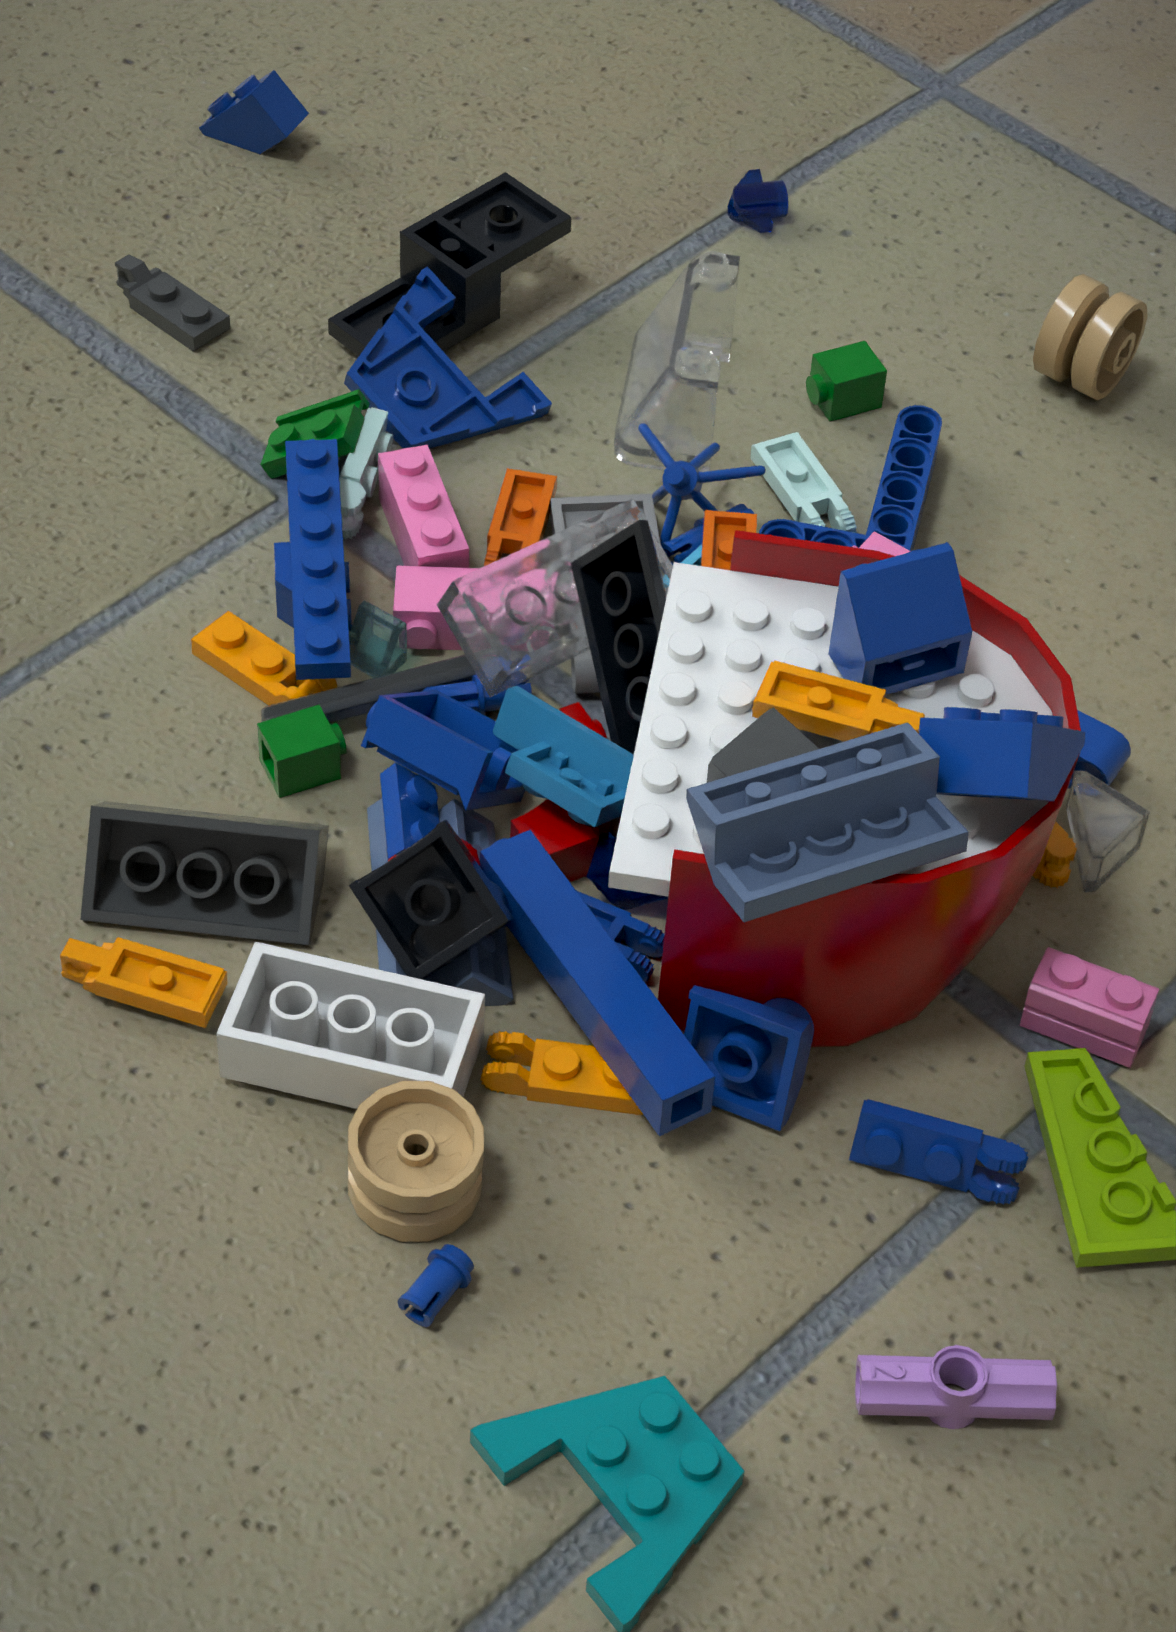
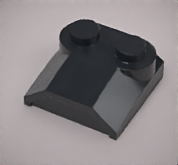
M447 820L437 824L425 837L381 867L349 885L405 974L422 980L450 964L514 919L508 910V901L503 890L487 878Z

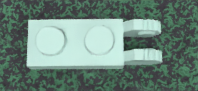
M373 407L371 409L368 408L355 451L349 453L340 473L342 531L345 540L347 538L352 539L353 536L356 537V533H359V529L362 526L364 514L361 508L365 503L366 497L371 498L373 496L378 481V468H376L378 453L391 451L393 434L386 433L388 411Z
M798 432L751 446V460L756 466L761 465L765 467L766 472L763 477L795 521L826 527L820 515L827 513L833 529L857 532L854 515H852L848 506L843 501L842 492Z

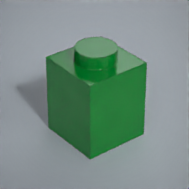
M865 340L815 353L812 355L810 376L806 379V391L810 401L814 405L819 406L829 422L882 408L887 369Z
M320 705L257 723L259 760L279 798L341 779L340 756L347 753L345 738L337 723H329Z

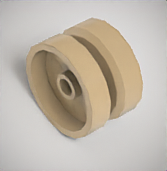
M1084 274L1074 277L1063 288L1043 322L1033 355L1034 370L1060 383L1071 377L1072 388L1097 401L1105 398L1123 377L1138 349L1147 321V305L1143 301L1123 292L1109 297V288L1104 283Z
M401 1081L378 1089L358 1106L348 1126V1196L357 1216L376 1233L401 1242H428L453 1233L472 1216L482 1191L484 1126L474 1106L454 1089L431 1081Z

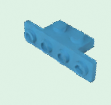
M513 686L508 688L493 728V734L497 738L518 750L511 753L505 773L521 782L523 788L528 793L536 797L549 799L567 810L569 817L580 824L597 827L620 817L634 754L521 687Z

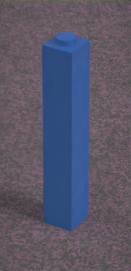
M528 830L511 838L500 839L490 847L481 850L480 867L487 878L503 890L507 897L508 910L514 917L513 920L506 924L659 1137L710 1113L715 1075L533 832Z

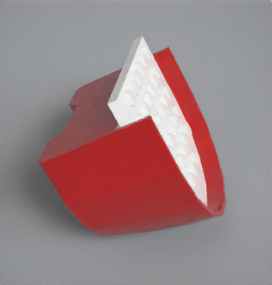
M735 530L730 570L677 562L673 564L610 866L608 887L668 897L658 1001L683 1034L685 1033L691 999L688 998L689 992L694 985L761 1004L773 998H787L799 1003L809 1013L813 1021L814 1035L811 1047H846L915 1019L975 958L1007 919L1041 862L1079 755L1055 801L936 794V797L969 832L966 852L747 922L741 920L713 883L686 800L687 789L705 784L707 782L708 764L712 757L758 719L752 717L753 701L771 662L775 660L843 678L828 655L840 573L843 570L854 568L861 564H869L895 557L894 555L875 550ZM961 575L959 576L972 628V637L964 673L885 695V698L897 703L898 707L924 713L925 718H943L944 707L980 709L981 712L999 714L1001 709L1038 712L1037 715L1064 717L1063 728L1081 731L1072 679L1029 620ZM798 729L819 749L844 742Z

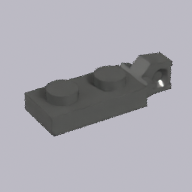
M130 254L115 262L118 278L116 283L124 290L123 294L129 299L130 308L191 351L199 349L230 329V316L165 271L162 272L159 268H153L149 271L144 261Z

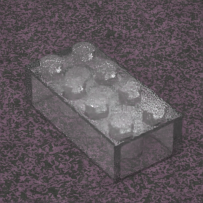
M633 498L453 580L437 603V606L490 698L590 650L571 562L636 521L646 520ZM650 528L667 596L673 565Z

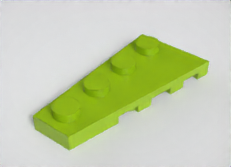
M1087 1049L1028 1052L1024 1067L1076 1268L1176 1260V1200L1166 1183H1159L1146 1161L1148 1152L1138 1135H1131L1119 1115L1121 1107Z

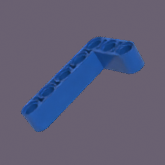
M921 405L906 407L898 414L866 535L787 519L768 521L761 527L759 533L848 547L855 545L859 548L875 531L909 551H913L936 462L942 418L932 408Z

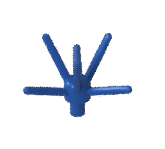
M641 423L638 426L641 435L666 467L662 477L663 485L652 494L653 504L655 505L669 493L672 495L662 528L660 543L671 540L682 500L692 499L704 512L705 510L718 511L700 492L703 483L761 476L766 472L765 467L761 465L700 472L698 469L719 451L720 445L718 443H712L690 462L674 461L647 424Z

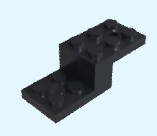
M505 172L400 231V278L328 319V334L359 356L378 329H381L392 315L394 307L402 296L408 293L421 270L428 266L456 297L452 309L423 327V330L444 352L500 319L501 273L570 233L571 216Z

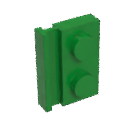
M358 389L278 416L275 422L279 427L272 431L269 436L260 464L271 479L287 474L285 441L337 439L338 457L353 453L365 420L361 412L369 408V401Z

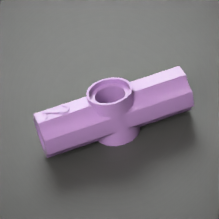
M959 1345L945 1347L938 1351L934 1357L858 1355L855 1403L858 1415L929 1417L935 1424L948 1429L964 1428L973 1423L975 1418L1053 1420L1055 1415L1057 1380L1055 1366H1052L1051 1360L982 1358L979 1353L969 1347ZM944 1384L959 1385L965 1391L952 1390Z

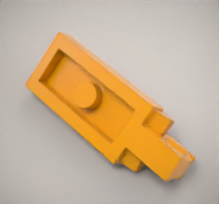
M775 660L770 663L753 701L752 717L759 718L766 711L774 707L797 729L841 741H848L904 723H909L919 734L920 717L925 718V714L898 707L897 703L885 698V689Z
M117 937L114 943L104 942L102 947L69 938L60 954L62 976L83 984V989L100 997L206 1028L228 984L227 971H224V968Z

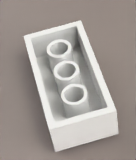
M255 942L216 1033L220 1077L355 1109L378 1089L401 1081H431L454 1089L463 1097L484 1039L485 994Z

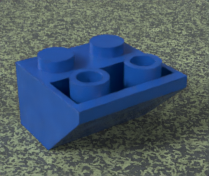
M948 542L924 549H916L906 554L869 564H861L841 571L828 655L844 679L885 689L886 695L964 673L972 637V628L954 550Z
M944 707L943 718L920 717L919 735L940 756L936 794L1055 801L1085 744V732L1063 728L1064 717L1037 715L1038 712L1011 709H1001L1000 714L981 712L980 709Z

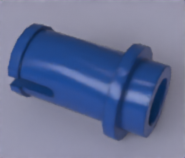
M445 1244L441 1250H432L427 1257L429 1265L407 1292L398 1299L397 1303L401 1310H406L409 1305L413 1306L405 1315L420 1326L429 1327L458 1288H467L471 1283L470 1273L474 1269V1264L466 1253L454 1245Z

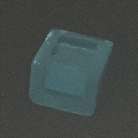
M364 600L358 607L349 633L351 666L372 678L395 673L407 661L406 623Z

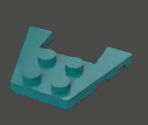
M666 1376L483 1423L470 1430V1444L503 1486L557 1452H561L636 1545L588 1577L586 1581V1592L617 1632H630L634 1628L645 1606L655 1593L659 1594L673 1576V1570L693 1544L696 1545L743 1484L744 1469Z

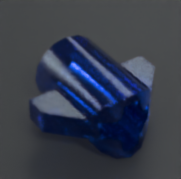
M760 169L749 170L732 191L727 205L729 218L735 222H743L759 233L771 232L773 229L772 218L786 217L788 213V193L784 181L763 182Z

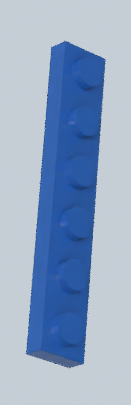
M337 439L285 441L296 680L351 678Z

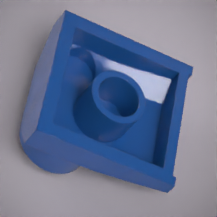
M694 985L689 992L688 998L691 999L684 1035L715 1075L712 1106L781 1131L790 1118L804 1080L814 1035V1025L809 1013L799 1003L787 998H773L761 1004Z

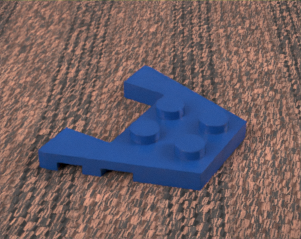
M428 266L421 270L416 277L415 283L394 307L392 315L384 326L378 329L346 373L344 384L351 392L360 389L369 401L370 409L373 407L388 411L386 431L393 434V439L402 448L428 444L429 449L537 419L548 414L552 402L524 372L485 397L423 330V327L452 309L456 299Z

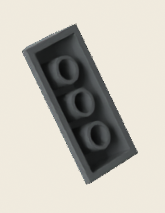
M108 801L91 805L80 920L309 945L324 882L329 825Z

